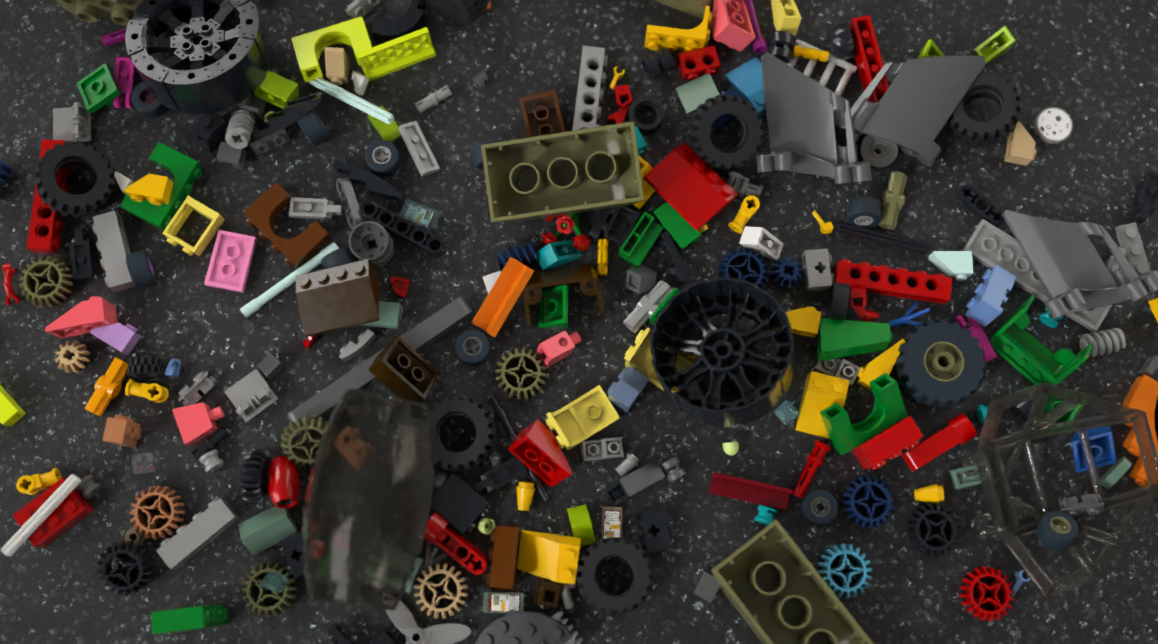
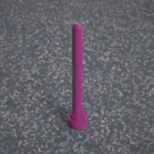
M745 0L756 37L753 43L754 52H765L769 47L767 40L761 35L753 1Z

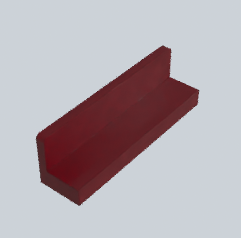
M713 473L708 493L786 510L789 494H792V489Z

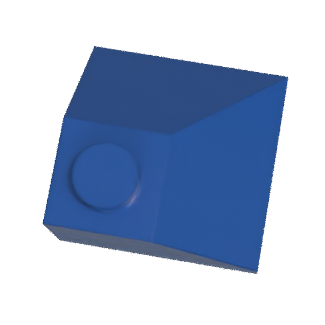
M1099 419L1082 424L1071 439L1076 472L1079 473L1116 463L1112 431L1105 421Z

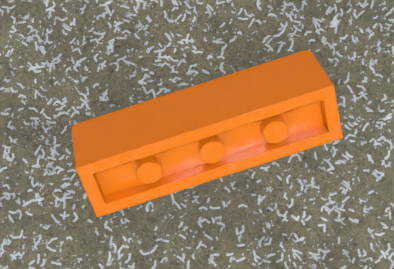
M510 257L472 323L495 337L534 270Z

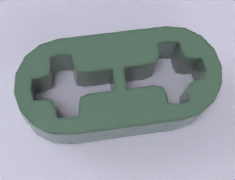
M1125 456L1119 458L1100 477L1098 482L1105 489L1110 488L1124 475L1132 463Z

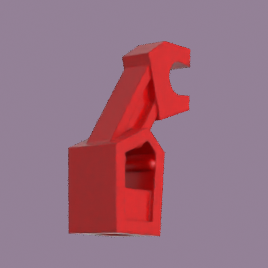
M629 85L615 87L616 106L619 111L608 116V122L624 123L633 102ZM627 98L628 101L622 104L620 99Z
M849 284V305L855 310L860 319L864 322H871L872 318H879L878 312L864 308L866 306L865 285ZM861 297V302L853 301V298Z

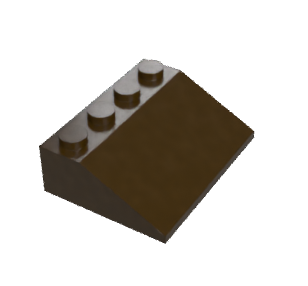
M369 259L296 276V296L306 337L379 321L377 269Z

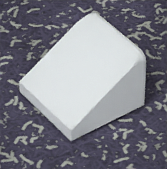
M115 171L114 176L121 191L127 195L125 189L134 182Z

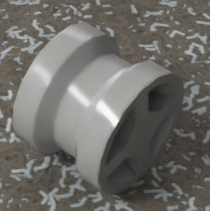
M216 449L207 452L199 458L200 463L205 466L206 473H211L224 465V461L219 459V453Z

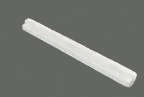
M71 474L1 548L2 553L6 556H12L81 482L80 478Z

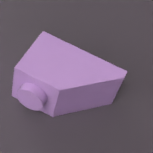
M115 323L91 329L90 331L91 334L126 355L130 354L141 338L136 333L138 329L128 323L126 326Z

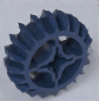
M742 247L741 253L735 248L734 254L729 251L727 257L723 256V263H719L718 267L721 269L718 270L717 274L721 275L720 278H730L728 272H731V275L741 280V270L745 267L746 275L743 276L742 280L757 281L754 284L763 290L765 287L763 283L768 282L766 276L769 275V271L765 270L768 264H762L765 260L764 257L758 259L759 252L753 255V249H749L747 253L746 249ZM736 260H744L742 265H730ZM750 262L755 266L758 274L750 268Z
M866 475L864 480L861 476L857 477V482L855 480L850 481L852 487H845L849 493H842V496L847 498V500L841 501V504H847L848 507L844 508L843 512H850L847 519L854 517V525L860 521V528H864L867 525L868 529H872L873 524L876 528H879L880 522L882 524L887 523L885 517L888 519L892 518L888 511H895V508L890 506V504L896 503V500H890V496H893L894 492L888 493L887 490L890 489V486L883 487L884 480H880L877 483L878 479L876 476L870 479V476ZM864 486L865 491H863L862 497L854 499L856 492ZM871 487L876 489L882 498L875 497ZM869 498V500H872V502L877 503H872L868 506V504L866 505L865 503L861 502ZM883 505L879 515L873 518L875 507ZM855 506L862 507L866 517L859 514Z

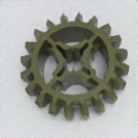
M40 256L39 261L33 259V265L26 264L28 267L27 271L21 270L25 274L24 277H19L23 281L19 285L23 289L21 293L26 296L27 301L32 302L36 306L53 307L54 302L61 304V298L67 299L66 293H72L68 289L74 286L70 282L73 279L70 274L72 271L59 258ZM42 279L45 280V281L48 280V281L51 282L52 284H50V283H45V282H43V281H41V280H42Z
M525 347L522 348V353H519L518 348L514 349L515 354L513 355L510 350L507 351L509 358L502 355L501 358L504 363H497L502 369L495 370L497 374H501L496 377V381H502L498 384L499 388L506 386L503 393L506 394L510 390L511 398L517 393L518 400L521 399V394H524L525 399H528L529 392H531L533 397L536 396L534 389L541 392L542 389L539 384H546L541 379L547 378V374L542 373L547 370V366H540L544 363V359L537 361L540 355L536 353L532 356V349L526 354ZM520 359L517 367L507 369L510 363ZM526 360L531 361L536 366L538 372L527 369ZM523 365L524 373L527 372V374H523L520 382V377L516 373L520 372ZM505 375H510V377L517 379V388L508 383ZM536 378L532 385L523 388L524 382L527 379Z
M304 414L302 420L297 416L295 418L296 423L290 421L289 427H284L285 433L281 434V447H284L283 453L288 454V460L294 458L295 464L301 461V466L309 463V466L312 467L314 461L320 464V458L326 460V454L331 455V448L335 447L331 443L335 438V435L332 434L333 428L328 427L329 423L327 421L323 422L321 417L315 420V415H312L311 419H307V415ZM304 429V431H303L302 434L296 435V437H294V435H295L297 432H299V431H301V430ZM310 429L317 430V431L320 432L321 434H319V433H314V432H312ZM307 434L308 438L310 439V446H308V442H306ZM316 446H320L317 450L313 451ZM298 448H302V449H304L306 452L300 451V450H298Z
M268 562L267 566L264 563H260V570L257 567H253L254 574H246L250 580H243V584H246L247 588H242L241 591L247 592V595L243 596L242 599H249L246 607L253 605L251 612L255 613L258 611V616H263L265 613L266 617H271L272 612L275 616H278L279 609L285 612V605H292V602L288 599L296 598V595L291 594V591L297 590V587H291V584L295 583L296 579H289L291 577L290 573L287 572L285 574L287 567L283 566L280 569V563H276L274 567L272 562ZM268 572L276 574L268 582L260 579L262 575ZM280 579H282L284 584V593L279 590ZM272 584L271 590L273 593H267L268 589L266 586H271ZM255 585L260 589V594L257 598L255 595ZM270 597L279 600L273 606L263 605L264 601H267Z

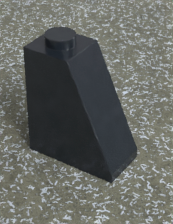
M654 460L617 480L604 489L614 507L657 483L665 475L662 467Z

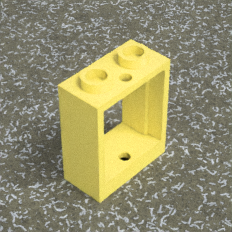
M187 196L162 234L167 237L166 241L175 247L179 244L183 247L182 251L192 256L195 254L200 257L225 219L219 213ZM193 210L212 220L195 247L176 237V234Z

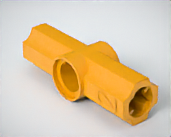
M114 358L105 375L100 376L94 387L95 392L87 403L86 410L100 417L103 415L110 401L116 398L122 389L121 383L127 374L128 363L119 358Z

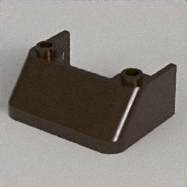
M580 264L534 271L522 291L528 330H532L528 306L538 304L541 301L543 289L561 285H568V287L580 285L584 295L596 296L599 319H603L604 308L600 284L594 266L591 264Z

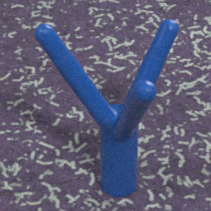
M916 301L904 316L888 321L890 329L903 324L921 325L923 323L910 321V319L930 312V309L927 308L910 315L919 304V301Z

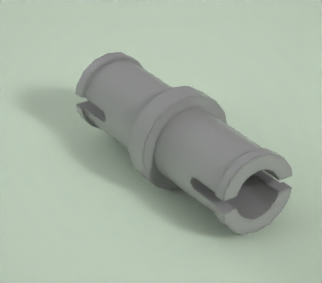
M445 85L434 93H428L429 96L415 103L419 112L422 113L434 105H439L440 101L452 96V93L448 86Z

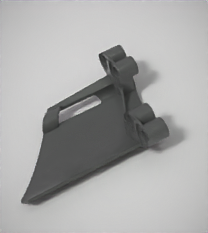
M768 52L761 56L769 152L756 153L757 172L782 170L835 178V184L872 180L871 162H858L850 102ZM833 106L845 112L846 147L838 145L835 140Z
M938 56L910 59L904 63H886L851 107L855 142L859 140L863 133L900 145L903 152L917 157L918 161L931 167L942 151L934 142V139L986 64L984 56ZM884 75H897L879 102L868 101V98ZM837 108L834 112L835 131L843 133L847 138L845 112Z
M1004 210L1003 217L1051 298L1045 301L1044 304L1053 319L1064 314L1130 300L1134 302L1158 290L1157 268L1139 276L1103 225L1091 222H1063ZM1089 235L1101 236L1119 264V268L1116 271L1112 272L1107 269L1089 239Z

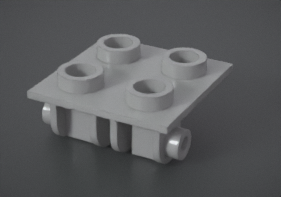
M75 102L72 107L53 109V140L72 141V143L91 141V112L87 110L86 106H82L80 102Z
M257 369L224 391L237 409L238 415L242 416L246 423L278 400Z

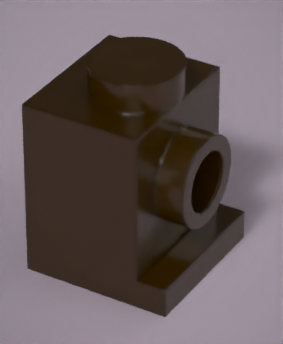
M538 577L534 602L542 609L557 608L562 583ZM545 590H548V594L544 596Z

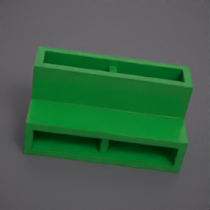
M668 202L653 212L682 251L702 239L700 232L696 231Z
M644 212L620 248L618 256L633 266L640 267L663 232L664 227L654 221L655 217Z

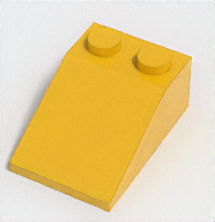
M813 371L807 374L795 430L829 439L820 412L836 402L843 408L849 380Z
M522 530L517 569L554 582L575 584L581 538Z

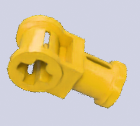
M747 196L743 200L736 217L728 224L733 231L740 234L743 233L744 226L760 206L758 198ZM749 203L753 205L751 209L747 208Z
M130 379L125 387V394L129 397L135 395L157 403H163L169 397L168 389L156 383H138L134 379Z
M56 467L44 474L22 476L17 480L16 487L21 493L35 495L41 490L47 489L48 486L54 485L62 476Z

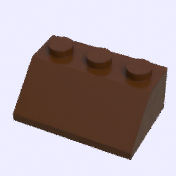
M496 526V530H492L491 542H494V549L489 552V562H492L491 570L487 571L486 582H490L489 587L514 589L521 531L519 527Z

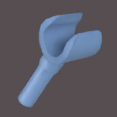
M1024 570L1016 573L1017 581L1012 588L1015 592L1010 594L1014 597L1022 583L1030 581L1031 574L1026 575L1024 579L1022 577Z

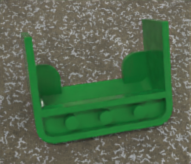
M1032 294L998 328L991 337L990 344L998 354L1041 390L1048 391L1087 360L1093 345L1089 344L1077 355L1066 348L1059 349L1054 354L1024 329L1030 322V316L1026 311L1035 298Z

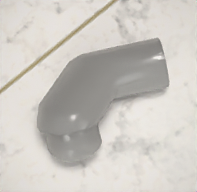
M562 583L560 595L565 609L574 607L569 589L574 588L575 584Z

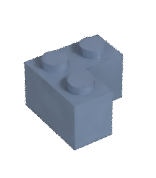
M631 366L627 370H622L618 376L619 381L617 383L614 381L607 393L609 401L626 413H628L649 381L648 377Z

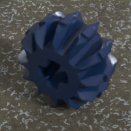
M787 256L783 260L779 258L776 261L777 264L772 266L775 271L771 272V276L776 277L773 281L774 283L780 281L779 287L781 288L786 284L787 289H790L791 285L797 286L798 281L803 279L800 274L804 272V269L798 268L801 262L794 263L795 257H792L790 261ZM788 270L791 272L790 274H789V273H788V274H785V273H784V271H788Z

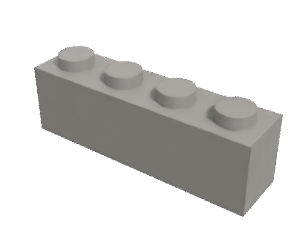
M115 210L93 216L94 223L92 228L98 238L96 245L102 255L100 262L102 268L106 271L105 283L107 287L115 292L135 287L126 264V255L131 254L122 216Z
M217 498L210 502L207 510L194 515L191 523L181 526L177 529V534L174 537H169L160 544L161 547L156 551L171 570H177L240 518L226 499Z

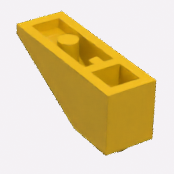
M805 307L785 313L789 319L792 333L814 338L818 334L821 312L816 311L817 309L814 307Z
M904 339L900 340L864 367L861 366L857 374L858 379L856 383L872 391L869 382L884 373L890 374L900 354L898 351L899 346L902 343L905 344L906 341Z

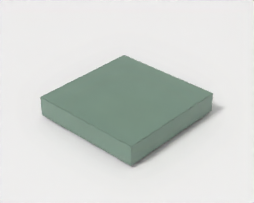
M710 74L675 88L688 117L692 116L693 112L696 113L698 111L697 107L700 104H704L706 99L715 98L716 95H720Z

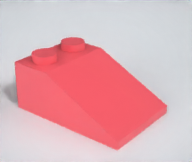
M714 0L710 25L713 38L717 42H722L731 49L734 48L741 52L756 38L745 0Z
M100 296L90 297L89 300L80 302L45 327V331L61 339L89 334L91 329L118 323L116 306Z

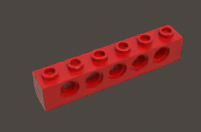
M870 15L852 18L847 29L850 28L854 45L853 52L863 90L868 87L884 66ZM885 75L868 98L869 102H879L888 90L889 84Z
M42 139L40 158L44 157L45 151L48 149H54V145L58 143L61 146L65 145V140ZM70 165L60 168L56 173L57 185L67 193V180L71 173ZM37 185L35 186L27 249L34 253L57 254L61 246L60 231L63 229V215L58 210L56 212L52 211L49 204L45 205L43 203L42 197L38 195ZM52 212L51 216L46 218L47 214ZM49 230L48 235L44 236V233Z
M846 259L840 260L834 265V283L864 284L866 293L946 304L951 298L952 278L946 277L945 274L929 275L925 271H916L915 273L909 272L906 268H897L895 270L890 269L886 265L875 267L866 262L855 264L851 260ZM850 272L857 273L858 279L852 278ZM869 274L876 276L877 282L871 281ZM888 277H892L896 284H891L888 281ZM907 280H911L914 283V288L907 284ZM926 283H930L933 286V290H929Z

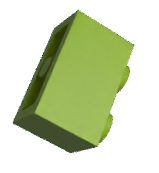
M267 71L266 78L254 93L256 97L283 109L284 102L299 97L298 84L294 81L281 77L275 72Z

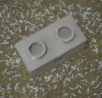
M828 249L805 250L802 254L806 291L829 290L832 284H834V274L830 271V266L832 265L831 254H828Z

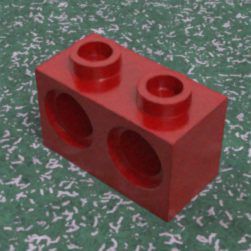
M714 45L678 55L677 62L683 81H692L706 74L714 76L719 71L720 63ZM704 61H710L712 64L707 65ZM692 65L694 69H688L686 66Z

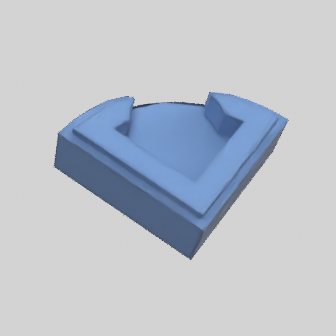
M171 359L166 368L165 375L171 378H178L181 359Z

